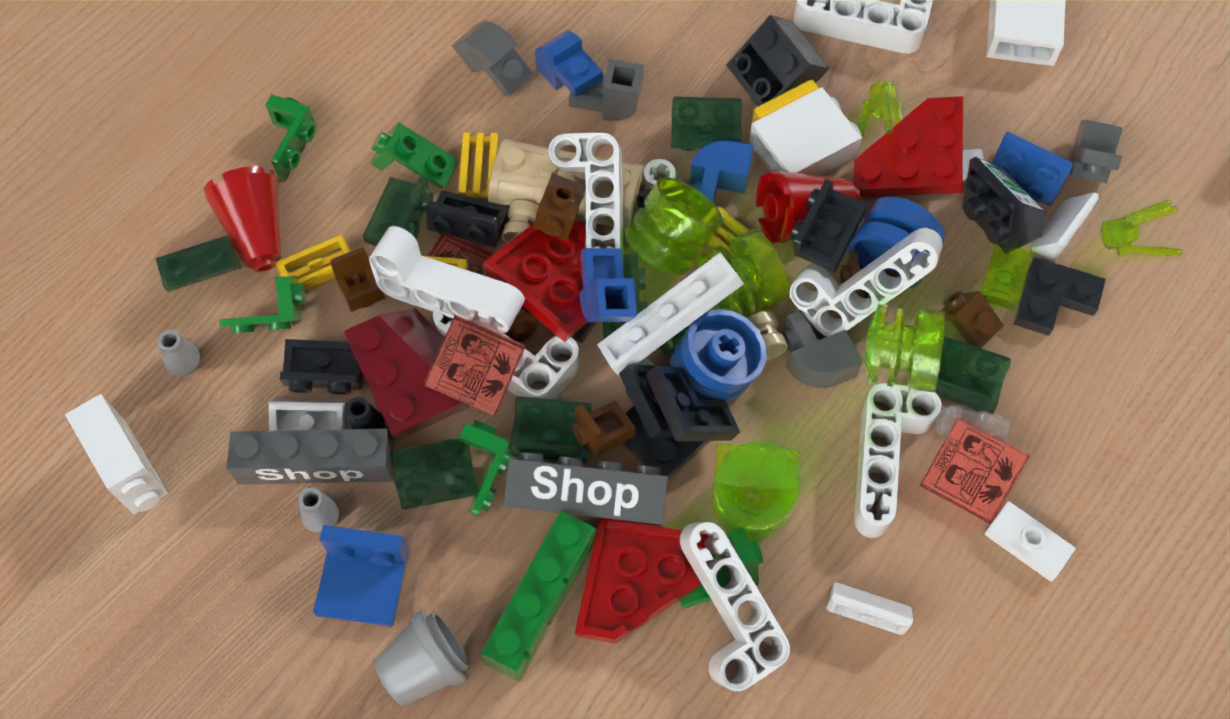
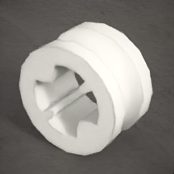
M656 159L649 162L644 169L645 187L675 184L676 171L674 166L665 159ZM659 173L665 174L661 181L654 180V177H657Z

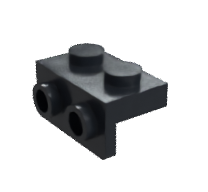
M825 179L821 189L815 188L811 193L807 203V209L810 210L804 221L800 219L797 221L792 230L790 240L793 241L795 256L835 273L867 211V203L833 190V181Z
M441 190L436 202L428 201L426 205L427 230L469 240L477 244L496 247L504 226L509 219V207Z
M285 339L283 372H280V381L283 386L289 387L290 392L311 393L312 388H328V393L349 395L351 394V389L360 390L361 370L348 342Z

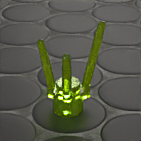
M878 82L870 87L869 99L863 100V111L858 125L862 138L870 113H873L877 118L884 119L885 132L887 134L893 131L892 115H894L896 124L903 119L901 102L897 101V87L894 84Z
M1165 200L1123 217L1102 222L1101 237L1104 246L1108 250L1116 248L1118 256L1126 254L1182 255L1181 249L1132 245L1133 241L1139 239L1138 225L1176 213L1178 211L1177 206L1169 207L1171 201Z

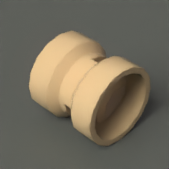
M516 200L510 204L508 211L510 221L505 224L502 233L504 242L508 244L534 223L539 208L538 204L527 200Z
M762 311L748 317L760 331L765 341L766 361L778 357L787 350L788 344L784 335L778 333L777 327L779 323L773 311Z

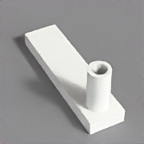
M720 252L637 314V317L625 323L597 345L612 370L618 376V373L627 365H653L647 358L649 354L744 283Z

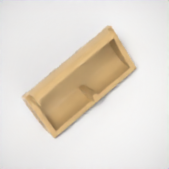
M504 138L491 174L489 202L510 206L513 201L527 200L539 205L552 173L586 185L585 172L568 173L560 170L549 157V147ZM560 150L558 157L560 161L568 162L575 157L576 153ZM595 156V159H597V160H599V161L608 160V159H604V158ZM622 162L623 229L629 230L644 173V165ZM611 181L600 182L595 189L596 196L598 198L609 197L614 190L613 183ZM586 191L576 216L577 220L585 222ZM604 217L598 220L597 224L614 227V220Z

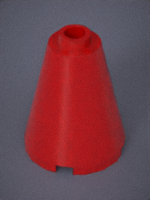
M261 166L241 167L222 173L223 181L215 185L212 179L208 181L203 188L205 198L245 267L254 269L255 272H265L275 268V262L281 259L278 186L274 171L270 169L268 174L264 172Z
M777 170L770 171L760 177L757 185L756 207H763L764 218L758 219L765 237L771 243H784L790 240L792 230L799 219L805 220L810 210L807 209L810 195L815 188L821 189L825 179L833 181V190L861 201L859 189L850 180Z

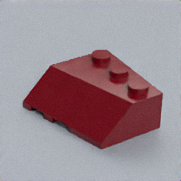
M416 308L378 315L343 331L394 442L473 406L468 402L426 385L446 339Z

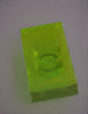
M995 244L981 294L988 303L1016 311L1032 251L1018 248L1005 254L1002 248Z
M716 444L713 486L795 493L797 487L798 450Z

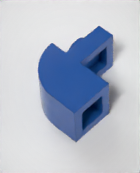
M564 31L538 47L535 51L536 68L555 90L565 85L576 97L603 80V71L582 49V40L572 31Z
M718 141L703 147L695 155L691 164L690 184H695L692 201L698 202L697 216L707 217L712 213L717 189L745 194L754 145L733 141Z
M583 249L581 251L583 290L579 292L585 319L588 322H629L637 317L634 278H624L622 249Z

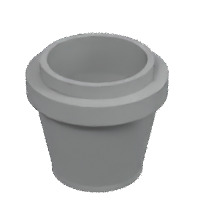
M421 610L410 618L411 623L373 659L374 668L382 684L392 698L402 707L450 685L458 687L468 680L466 670L470 668L469 660L453 632L435 612L429 615L425 610Z

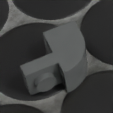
M482 21L475 24L452 45L472 72L484 69L504 96L510 95L533 74L514 49L517 42L504 29L490 21Z
M609 59L606 75H603V80L576 97L570 92L569 107L603 112V120L607 121L623 120L632 116L638 105L644 79V65Z
M1081 120L1072 151L1071 162L1073 167L1070 175L1107 184L1110 171L1118 170L1122 156L1115 153L1123 127L1091 120Z
M802 310L787 315L785 328L782 332L788 344L787 349L791 352L787 368L797 380L808 386L828 388L858 376L863 360L846 330L818 341Z

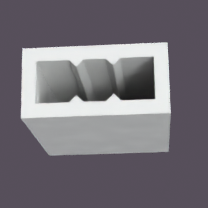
M990 0L986 57L1054 66L1064 46L1065 0Z
M821 87L752 123L749 144L754 145L753 149L770 171L777 170L822 176L856 158L862 137L857 125L849 122L842 113L838 101L834 97H830Z
M102 394L65 414L106 488L133 515L139 511L143 512L153 508L162 497L168 494L128 424Z

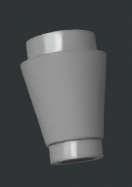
M167 330L160 334L157 343L165 369L169 373L179 376L193 373L200 362L199 349L174 330Z
M307 488L300 493L298 498L300 519L305 528L313 532H321L323 525L334 526L339 517V507L333 498L316 488Z

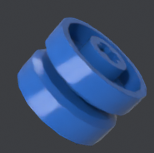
M882 197L878 198L871 205L864 217V223L857 229L849 244L848 252L849 254L850 252H858L859 268L862 270L920 228H928L937 232L942 239V244H944L945 233L942 225L933 214L919 204L904 198ZM917 249L915 250L913 258L911 259L912 262L914 257L920 253V251H918ZM886 268V269H884V270H887V271H897L896 269H893V268ZM921 278L908 288L916 287L922 282L923 278Z
M715 309L707 311L691 323L685 335L675 345L670 357V367H683L697 399L725 400L727 405L736 401L762 373L767 360L766 344L760 331L748 318L734 311Z

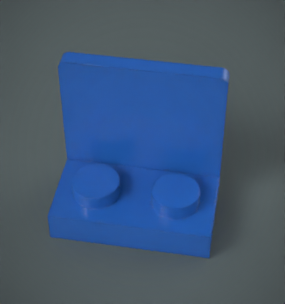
M1006 132L992 163L1003 167L1035 201L1042 202L1050 207L1073 167L1072 162L1011 132Z
M323 525L319 541L327 551L314 605V614L317 617L392 627L395 621L409 555V548L404 537Z

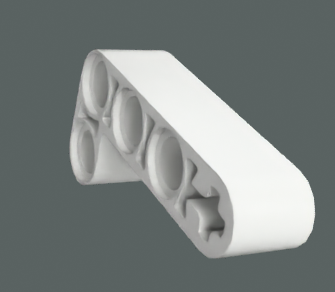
M796 0L793 21L796 27L806 32L910 54L917 51L921 45L933 0H901L900 5L879 0Z
M568 133L556 136L549 144L548 149L552 162L563 172H585L586 248H601L600 246L595 247L596 242L605 245L615 243V247L607 246V248H621L623 262L622 151L619 144L608 133ZM609 144L613 146L614 150L611 158L605 161L595 159V151L600 145ZM567 145L575 146L576 155L571 161L562 162L559 160L558 156L561 148ZM602 181H611L614 185L612 194L607 198H598L595 194L596 186ZM604 217L612 218L614 220L612 232L605 236L598 235L595 229L598 220Z
M389 227L369 257L376 283L379 289L386 295L495 333L503 334L509 331L525 301L524 295L520 290L508 283L421 256L415 237L400 227Z
M920 228L841 285L823 267L816 264L806 265L799 271L791 285L790 298L821 334L829 337L841 331H847L930 273L936 267L943 247L942 239L934 230ZM917 249L918 251H920V253L914 257L912 262L911 259L913 258L915 250ZM884 269H896L901 276L896 278L890 277L885 273ZM803 282L814 284L818 290H808ZM855 290H865L871 297L862 298L857 295ZM827 310L837 311L842 318L830 316Z
M433 312L435 327L445 339H447L455 321L520 350L521 352L516 361L518 364L513 368L505 388L534 408H545L551 405L579 371V348L577 342L571 337L566 342L558 336L552 337L535 356L505 334L495 333ZM560 354H566L571 357L565 362L554 360ZM538 381L548 384L541 390L530 388L534 382Z
M880 383L873 386L868 393L861 415L854 513L855 527L863 536L878 538L884 535L895 518L901 432L923 434L933 426L942 405L939 396L930 389ZM883 402L888 405L890 410H879L874 403ZM918 406L925 409L928 416L918 415L912 407ZM871 438H883L888 446L879 447L873 443ZM879 473L885 478L886 483H875L868 474ZM874 501H879L876 507V516L880 519L878 521L874 520L873 513L869 512Z
M694 522L683 529L680 535V546L735 638L733 642L712 656L709 663V673L716 684L732 691H743L782 666L790 654V645L724 531L714 523ZM699 534L708 535L709 538L704 542L706 548L697 547V543L701 540ZM711 554H720V556L713 558ZM726 565L730 570L731 579L725 587H721L717 582L716 574L722 566ZM747 601L751 606L752 613L750 618L742 623L738 617V608L743 602ZM769 637L772 641V650L767 657L762 658L759 652V645L764 638ZM736 659L739 664L738 675L728 681L725 676L726 665L731 660Z

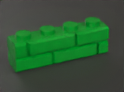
M559 512L481 652L485 664L519 682L521 681L548 631L547 625L552 624L586 561L585 556L590 554L594 546L596 529L565 512Z

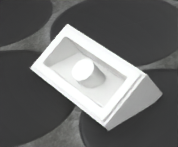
M1093 192L1065 200L1043 229L1042 237L1036 239L1031 245V250L1046 260L1055 262L1089 216L1099 199V195Z
M274 398L269 401V431L345 430L346 406L350 400Z
M835 582L832 586L826 607L829 612L899 635H904L912 626L913 614L911 607Z

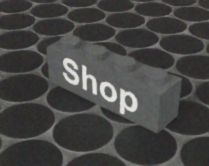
M388 429L230 432L227 470L238 484L393 481L394 443Z
M520 452L519 460L509 459L504 507L557 513L562 511L574 515L663 524L668 476H660L661 468L637 465V472L633 473L621 471V463L598 461L597 468L582 467V459L559 457L558 464L543 463V455Z

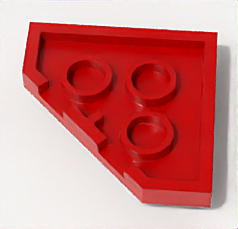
M963 96L927 98L854 160L853 184L859 189L860 196L963 193Z
M575 219L568 240L557 236H550L543 231L533 228V223L484 262L482 269L490 278L508 283L520 290L525 298L522 306L564 342L588 323L582 312L579 292L583 290L581 251L585 249L586 230L585 225Z
M600 517L577 619L576 636L617 644L678 602L682 597L700 587L702 583L680 546V535L683 530ZM699 534L701 540L697 543V547L706 548L704 542L709 537L707 534Z

